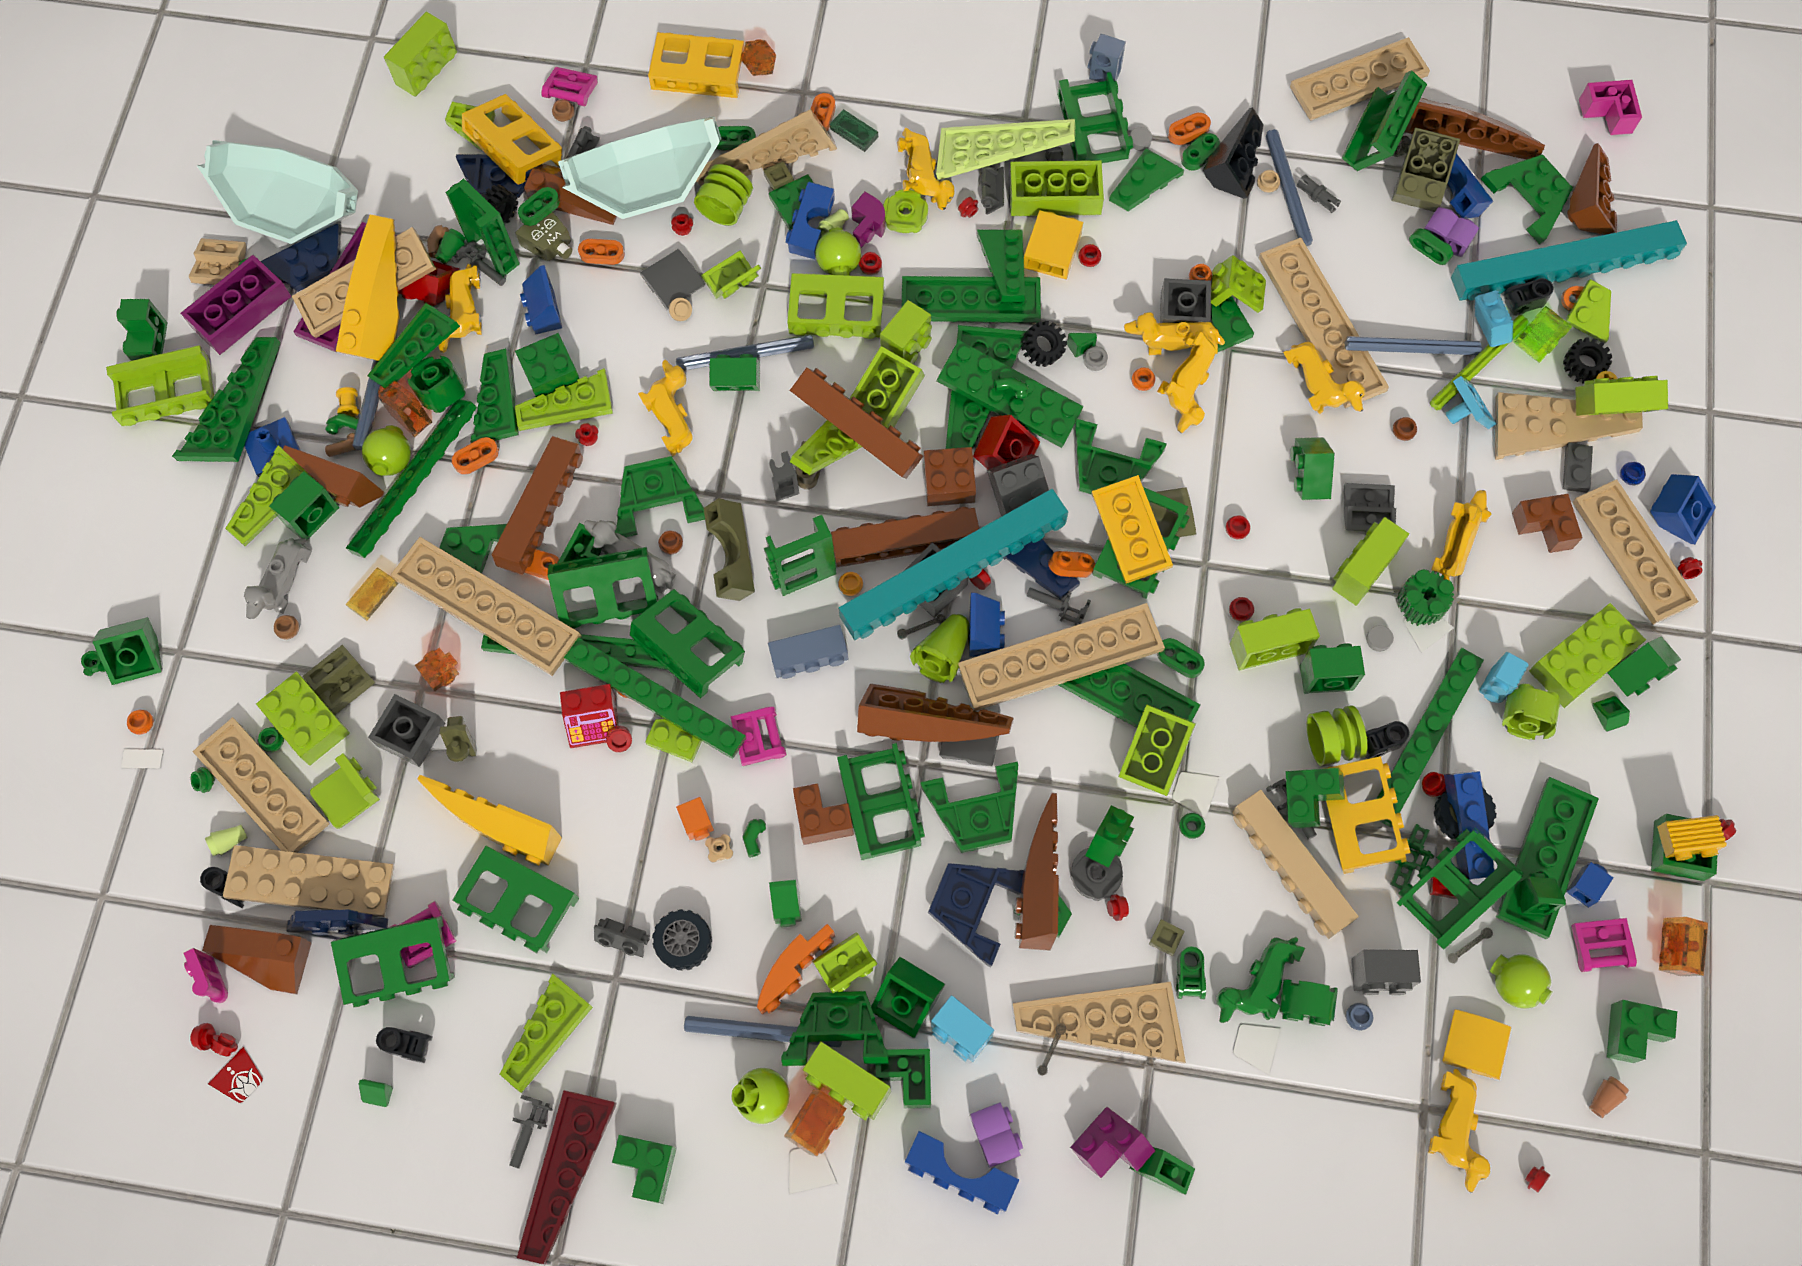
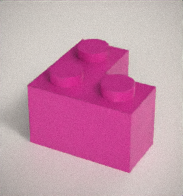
M1633 80L1588 83L1579 98L1583 118L1606 117L1610 135L1632 134L1642 118Z

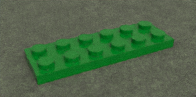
M902 276L901 308L909 300L930 313L932 322L1041 321L1040 277H1024L1025 302H1001L994 284V277Z
M960 340L956 343L936 382L1000 416L1012 415L1027 430L1061 448L1065 444L1084 407ZM1014 377L1025 382L1029 388L1027 390L1028 396L1018 399L1015 396L1014 390L995 391L994 380Z
M1126 664L1058 684V686L1138 728L1146 705H1151L1189 721L1193 720L1201 704Z
M1549 777L1546 779L1515 866L1524 873L1523 877L1504 894L1496 915L1497 918L1544 939L1550 937L1559 909L1549 915L1522 913L1520 882L1529 877V874H1545L1546 878L1556 879L1563 895H1565L1597 806L1598 797Z

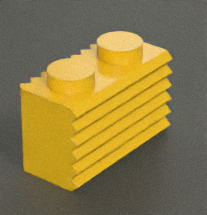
M1719 816L1666 821L1659 825L1657 828L1665 857H1675L1676 861L1692 858V854L1701 853L1702 857L1718 855V850L1727 845L1723 836L1724 832L1720 826Z

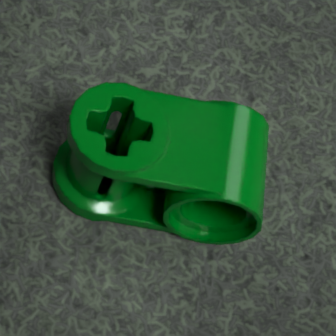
M1187 947L1177 957L1176 995L1178 999H1182L1183 996H1195L1200 999H1205L1204 955L1197 947ZM1185 954H1193L1196 957V966L1191 967L1185 963Z

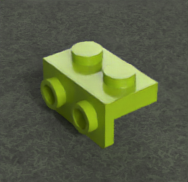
M857 932L812 961L832 993L846 990L851 985V981L857 977L867 976L873 971V967L877 965L876 960L871 956Z

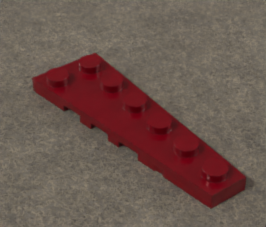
M563 1090L519 1247L518 1259L546 1265L615 1110L616 1102Z

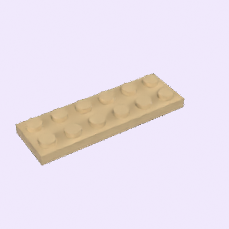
M1408 37L1291 81L1290 88L1311 121L1371 98L1377 87L1384 92L1398 88L1405 73L1411 70L1421 79L1427 77L1430 70Z
M413 227L395 237L396 287H398L399 291L436 270V267ZM355 260L292 296L313 337L317 338L341 324Z
M1617 479L1575 498L1573 504L1652 625L1699 602Z
M233 717L192 751L281 851L298 853L330 824Z
M234 845L223 897L226 899L319 910L349 909L373 916L385 917L394 865Z

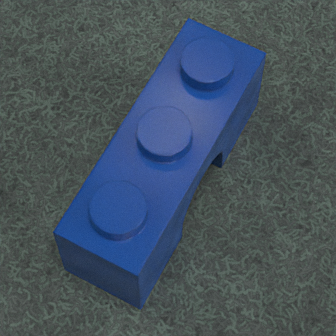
M808 182L806 189L801 190L799 196L801 205L799 210L795 209L792 218L794 226L792 230H788L785 241L788 244L789 253L816 259L815 250L819 239L822 237L821 230L812 228L808 223L814 217L827 218L830 216L835 200L833 188Z

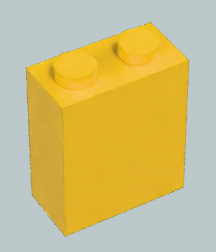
M1039 210L1024 254V268L1067 280L1082 235L1083 222L1072 217L1067 218L1056 215L1053 212Z

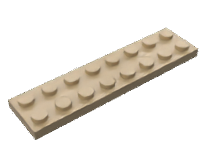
M1302 238L1260 253L1259 260L1305 340L1313 343L1324 361L1328 359L1334 369V372L1331 373L1334 381L1337 384L1349 381L1360 382L1366 392L1362 401L1387 392L1389 386L1369 352L1345 349L1344 342L1348 336L1359 337ZM1349 401L1343 404L1345 408L1352 406Z
M422 537L418 538L390 575L400 584L551 676L554 675L565 660V655L578 637H581L578 631Z
M1147 603L974 657L959 662L958 665L973 710L977 711L1162 652L1165 647Z

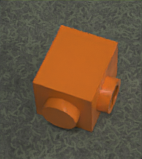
M701 797L676 806L690 840H702L710 835L709 832L714 831Z

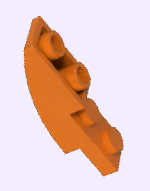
M828 924L808 941L799 934L779 956L770 970L759 996L757 1008L762 1015L766 1011L769 1014L781 1004L779 1000L784 995L788 994L790 996L800 988L801 984L799 982L803 979L797 971L799 968L804 970L814 960L813 956L818 951L824 952L832 946L835 933Z

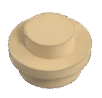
M1266 170L1259 175L1257 185L1264 192H1274L1279 188L1280 178L1275 171Z
M676 298L671 301L669 314L674 320L685 321L691 316L692 306L687 299Z

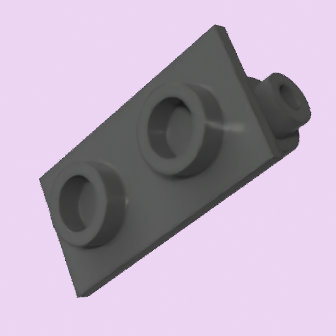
M588 126L580 128L566 158L596 148L600 137L593 136L591 133L592 129Z
M990 165L983 167L981 170L982 183L985 184L982 186L981 203L986 208L987 215L1004 206V167L995 170Z
M609 918L605 920L600 919L598 926H594L595 942L604 947L622 950L627 955H636L643 958L644 945H647L650 939V935L646 934V931L629 926L627 931L623 933L624 924Z

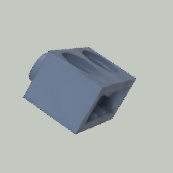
M1100 34L1097 42L1093 41L1089 53L1092 56L1087 67L1090 69L1089 79L1103 82L1106 80V74L1111 72L1113 81H1117L1122 69L1126 41L1105 34Z

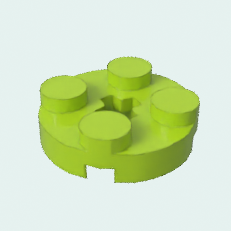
M898 190L895 192V195L890 198L888 196L884 201L885 221L889 230L899 233H917L927 221L928 204L926 200L924 201L921 198L920 194L913 190ZM904 208H908V211L910 213L902 214L899 211H903Z

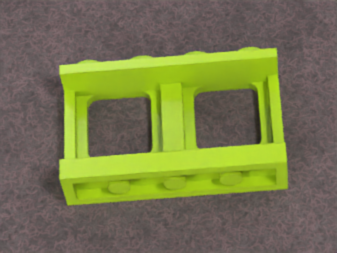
M792 273L787 321L789 334L797 336L807 334L820 337L830 335L850 338L852 336L864 337L866 339L880 338L884 277ZM800 294L827 295L825 318H799ZM846 296L873 297L872 319L870 321L846 320L844 318Z
M200 345L106 367L107 375L113 381L117 409L112 411V416L121 426H132L138 422L158 420L160 417L169 415H180L183 412L195 409H205L214 397L209 357ZM194 376L201 377L202 391L176 396L174 384L177 380ZM150 386L154 387L155 402L129 407L128 393L130 391Z

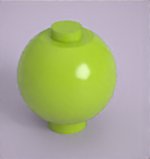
M836 227L829 229V232L819 239L816 245L815 256L818 265L824 272L831 275L850 276V272L855 270L860 262L861 248L859 242L851 233Z
M388 425L385 428L371 432L365 438L362 445V458L366 466L375 474L391 476L400 473L406 468L411 458V447L399 427Z
M1501 954L1490 969V972L1496 976L1495 986L1499 995L1505 1002L1514 1007L1527 1009L1536 1007L1539 1003L1544 1005L1553 992L1549 989L1551 977L1548 969L1540 960L1533 956L1517 954L1506 958Z
M756 1068L747 1072L733 1088L731 1097L733 1104L744 1118L753 1123L767 1124L777 1120L785 1112L790 1094L787 1082L778 1072L769 1068Z

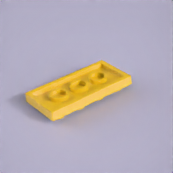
M1139 475L1092 491V497L1125 584L1173 568L1171 558Z

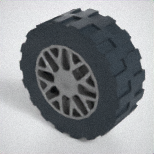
M683 909L675 912L671 911L660 919L661 921L656 924L655 932L652 935L653 948L659 959L668 967L680 971L682 969L691 970L693 967L701 965V962L706 960L712 948L711 931L705 920L699 914H695L690 910L683 911Z

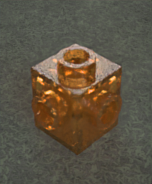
M766 40L746 41L741 58L753 76L773 74L776 54Z
M440 647L425 654L423 659L415 664V667L434 691L442 686L451 684L455 677L459 675V672L454 667L458 664L450 652L444 654Z

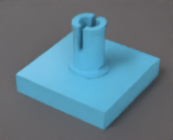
M1462 376L1455 379L1453 382L1464 401L1445 412L1450 422L1455 424L1472 413L1475 420L1487 429L1495 426V420L1474 385Z

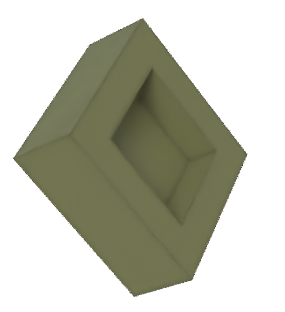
M784 162L763 170L764 177L772 190L794 181Z
M1161 919L1149 945L1173 956L1185 931Z

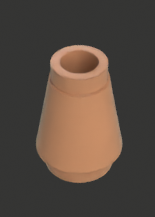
M1610 1076L1608 1080H1603L1589 1109L1600 1118H1604L1605 1115L1627 1099L1626 1094L1629 1092V1089L1616 1078Z

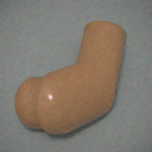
M442 225L435 226L427 238L428 254L431 258H435L440 239L443 238L445 232L449 231L447 227H442Z
M355 433L348 434L347 440L327 445L325 447L327 456L332 457L356 450L352 445Z

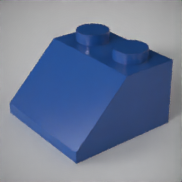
M542 265L522 283L524 293L520 294L523 307L528 309V313H524L527 326L533 327L535 335L562 328L554 289L546 267Z
M1671 474L1656 502L1652 505L1650 512L1659 527L1689 544L1695 545L1716 506L1699 476Z
M971 593L969 657H978L1005 648V634H1000V626L1005 625V611H1000V602L978 593Z

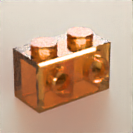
M1689 917L1663 918L1659 971L1678 976H1704L1708 923Z
M813 1089L784 1137L809 1155L818 1156L819 1153L822 1154L827 1149L830 1143L828 1138L833 1130H837L845 1119L843 1114L847 1108L823 1091Z

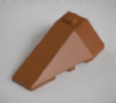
M1599 143L1593 145L1570 198V209L1567 211L1569 220L1572 223L1575 222L1579 230L1607 235L1617 233V214L1615 211H1611L1610 202L1614 201V194L1611 192L1608 184L1612 181L1609 159Z
M543 164L531 170L524 186L528 199L541 188L550 187L557 191L560 199L559 206L555 210L614 225L617 218L616 215L562 188L565 185V181L559 167Z
M286 445L283 447V450L328 492L335 496L334 501L342 506L348 507L353 505L360 508L382 497L384 494L383 490L361 472Z
M210 925L202 951L270 990L298 994L312 943L299 936Z

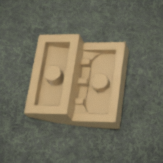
M201 238L193 253L196 262L189 274L191 283L216 285L236 269L240 261L245 259L246 243Z

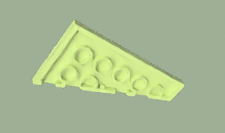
M1075 119L941 128L936 171L937 180L1074 142Z

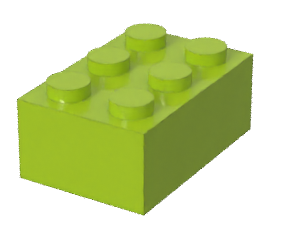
M425 12L385 54L384 59L395 85L416 97L441 72V69L454 58L457 50L447 23Z
M881 346L849 399L854 396L864 404L862 409L868 413L874 411L882 417L881 423L887 428L890 425L895 427L925 374L921 368Z
M1644 376L1642 378L1622 377L1611 380L1609 378L1584 381V386L1575 387L1576 416L1640 413L1668 409V380H1658V376Z
M1386 517L1379 524L1373 523L1367 531V535L1363 540L1359 541L1352 551L1353 553L1349 558L1345 559L1333 578L1337 582L1332 590L1356 606L1389 565L1409 536L1408 532Z
M1296 608L1288 611L1286 615L1277 616V614H1272L1264 617L1261 621L1253 622V620H1248L1240 623L1229 644L1240 671L1307 654L1309 649L1314 647L1320 635L1311 610Z
M297 671L256 703L298 756L309 766L350 734L342 722Z
M1146 705L1118 777L1168 796L1196 723L1151 705Z
M823 1042L819 1043L803 1068L807 1076L805 1080H807L808 1084L819 1091L824 1087L830 1091L828 1095L831 1099L842 1106L845 1102L853 1106L852 1112L865 1121L868 1117L872 1120L875 1119L891 1093L889 1085Z

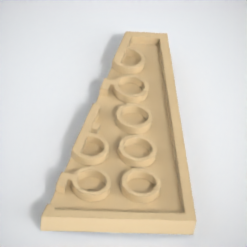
M810 109L708 162L696 181L702 186L709 169L715 164L731 166L745 176L751 175L752 170L758 168L765 170L780 162L789 164L796 162L799 156L809 154L810 157L818 155L820 150L829 148L830 151H833L837 147L834 140Z
M1498 392L1495 397V460L1503 459L1505 456L1524 455L1530 451H1545L1565 447L1569 442H1591L1607 436L1616 437L1637 433L1643 428L1642 412L1576 416V400Z
M1171 982L1012 1004L1016 1032L1172 1062L1186 1063Z

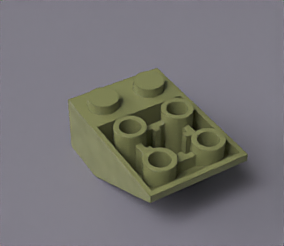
M1415 128L1391 201L1435 212L1441 206L1460 139Z

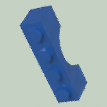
M1456 153L1447 183L1453 194L1450 203L1461 218L1479 217L1493 200Z
M1480 771L1444 774L1447 799L1455 811L1459 835L1465 829L1471 832L1476 827L1490 841ZM1474 841L1467 843L1456 854L1457 867L1469 880L1487 878L1495 870L1493 859Z
M918 1131L905 1160V1164L909 1165V1172L922 1178L925 1173L934 1178V1184L948 1190L949 1186L960 1190L958 1196L970 1202H973L974 1198L985 1202L983 1208L997 1215L1000 1210L1006 1212L1019 1182V1179L995 1167L986 1175L975 1179L957 1175L950 1169L945 1160L944 1143Z

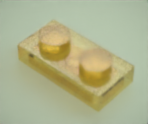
M377 567L345 605L367 621L398 585V582Z

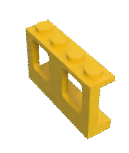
M657 32L648 74L651 90L738 98V78L742 58L746 56L744 41ZM663 50L688 53L686 63L662 62ZM706 56L732 57L730 67L705 66Z
M501 95L462 113V131L517 185L525 182L526 171L549 160H552L559 166L558 161H561L562 156L560 144L554 141L545 129L541 128L508 95ZM502 107L501 112L512 123L503 127H497L485 114ZM527 136L540 150L527 155L513 141Z
M1380 756L1328 767L1339 768L1343 776L1373 769L1378 770L1384 790L1382 798L1351 804L1348 802L1344 787L1345 799L1326 801L1343 873L1348 874L1354 872V869L1398 860L1407 862L1405 854H1409L1410 849L1407 838L1401 839L1399 829L1404 828L1401 813H1395L1393 804L1398 803L1395 789L1388 787L1387 779L1391 778L1388 763L1383 764ZM1385 819L1390 820L1397 846L1390 850L1362 854L1355 832L1356 826Z

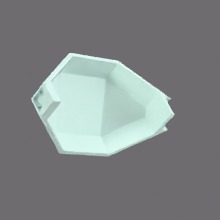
M715 116L664 126L616 140L558 161L565 181V185L562 188L621 219L684 202L721 141Z
M213 140L212 145L206 147L204 155L205 164L197 165L235 225L289 244L302 241L352 215L356 211L358 190L336 167L281 148Z

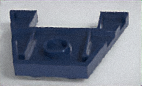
M948 863L928 914L983 963L991 967L1001 944L977 934L976 930L994 885L1020 895L1024 870L984 868L981 866Z

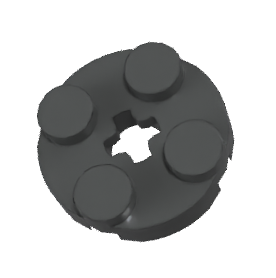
M1087 848L1081 851L1073 861L1070 875L1073 885L1086 898L1095 901L1109 898L1116 893L1123 880L1121 861L1115 855L1108 868L1086 857L1085 855L1089 849ZM1100 867L1103 870L1101 873L1103 878H1092L1090 869L1094 868L1097 870Z

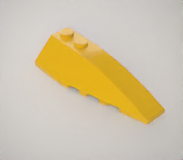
M369 215L349 282L337 341V352L379 361L395 342L400 317L397 305L398 287H396L397 264L395 263L394 219Z
M422 775L418 776L417 780L446 809L482 836L503 847L502 851L512 856H516L517 853L526 856L525 860L536 866H539L540 863L549 866L562 839L552 825L504 805L498 804L496 806L479 796L475 801L474 797L466 791L457 788L453 792L451 791L452 788L444 783Z

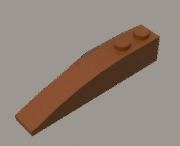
M1425 98L1420 99L1405 130V133L1413 134L1414 129L1419 128L1459 138V145L1525 160L1541 155L1545 148V145L1501 121L1468 109Z
M869 684L859 704L857 732L871 737H889L896 741H966L1009 734L1014 718L985 709L975 712L970 705L963 703L958 706L947 704L948 699L942 697L932 700L926 698V693Z
M1057 793L1051 794L1040 817L1023 873L1021 896L1016 898L1015 913L1020 914V922L1015 924L1014 937L1019 939V948L1051 951L1058 935L1059 875H1056L1058 854L1053 853L1056 852L1058 843V832L1054 831L1058 820Z

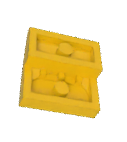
M1455 1009L1443 1056V1063L1471 1070L1474 1074L1500 1080L1511 1027L1482 1016Z

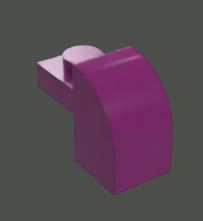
M864 191L851 207L852 220L859 224L853 231V236L859 242L860 248L866 243H870L874 234L882 238L886 229L883 204L877 198Z

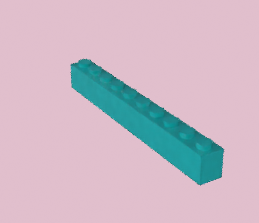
M1675 220L1457 265L1451 280L1459 301L1467 299L1472 301L1478 295L1495 290L1501 294L1512 286L1541 278L1548 279L1551 282H1564L1569 278L1578 276L1584 278L1593 273H1607L1622 267L1627 269L1636 264H1651L1661 259L1671 260L1680 255L1687 242L1678 221Z
M1050 489L838 607L839 617L854 641L860 637L861 639L867 638L874 632V629L882 625L884 627L890 625L899 615L913 612L918 607L917 605L924 601H933L939 596L940 592L956 588L960 581L965 578H973L980 574L983 568L989 565H997L1003 560V557L1010 553L1014 555L1020 552L1024 545L1031 541L1033 543L1040 541L1047 532L1061 529L1067 522L1068 510L1054 490Z

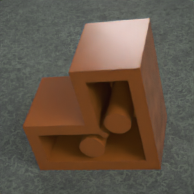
M1569 494L1520 501L1512 512L1518 535L1542 531L1549 553L1571 550L1583 538Z
M818 784L793 788L803 845L854 835L848 803L823 808Z

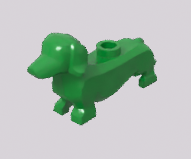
M1278 937L1271 939L1260 960L1256 959L1250 968L1249 974L1253 976L1247 989L1239 990L1232 987L1221 989L1216 997V1004L1221 1008L1220 1023L1228 1022L1236 1009L1246 1015L1263 1013V1017L1266 1020L1276 1017L1280 1005L1273 1002V999L1279 995L1281 990L1284 965L1286 962L1293 964L1294 960L1299 962L1305 950L1304 947L1296 945L1298 942L1297 937L1291 938L1288 941Z

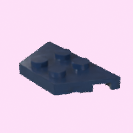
M456 154L457 162L466 181L479 194H486L488 188L491 189L493 185L497 186V184L504 186L517 198H520L524 192V186L532 169L526 171L525 182L517 185L487 154Z
M335 224L261 262L283 283H287L289 287L299 292L330 274L340 255L339 235H341V230L338 224Z
M349 909L295 911L290 920L287 921L286 931H312L314 935H328V931H338L339 934L351 935L355 933V930L388 928V918H372L373 915Z

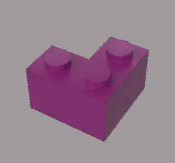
M1108 1107L1098 1115L1070 1147L1082 1163L1100 1178L1107 1173L1119 1158L1138 1171L1156 1151L1139 1130Z

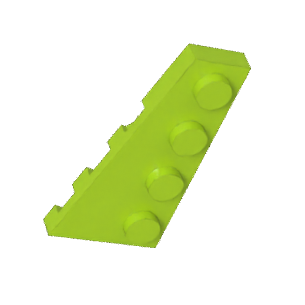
M605 368L597 371L598 374L587 378L584 376L577 379L578 382L572 385L558 387L555 389V392L546 396L542 394L516 405L515 412L519 431L613 414Z
M279 445L276 447L269 463L267 462L257 482L250 488L249 495L240 504L225 528L244 546H247L277 517L269 507L273 499L278 494H281L290 485L291 481L303 471L312 477Z
M553 973L548 981L550 983L544 995L541 994L537 1002L538 1006L531 1020L528 1019L523 1028L525 1031L520 1041L514 1045L499 1074L521 1093L593 1008Z

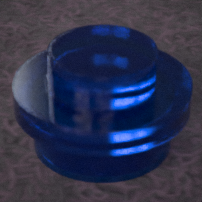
M1638 462L1626 463L1620 470L1621 479L1629 485H1639L1646 476L1644 466Z

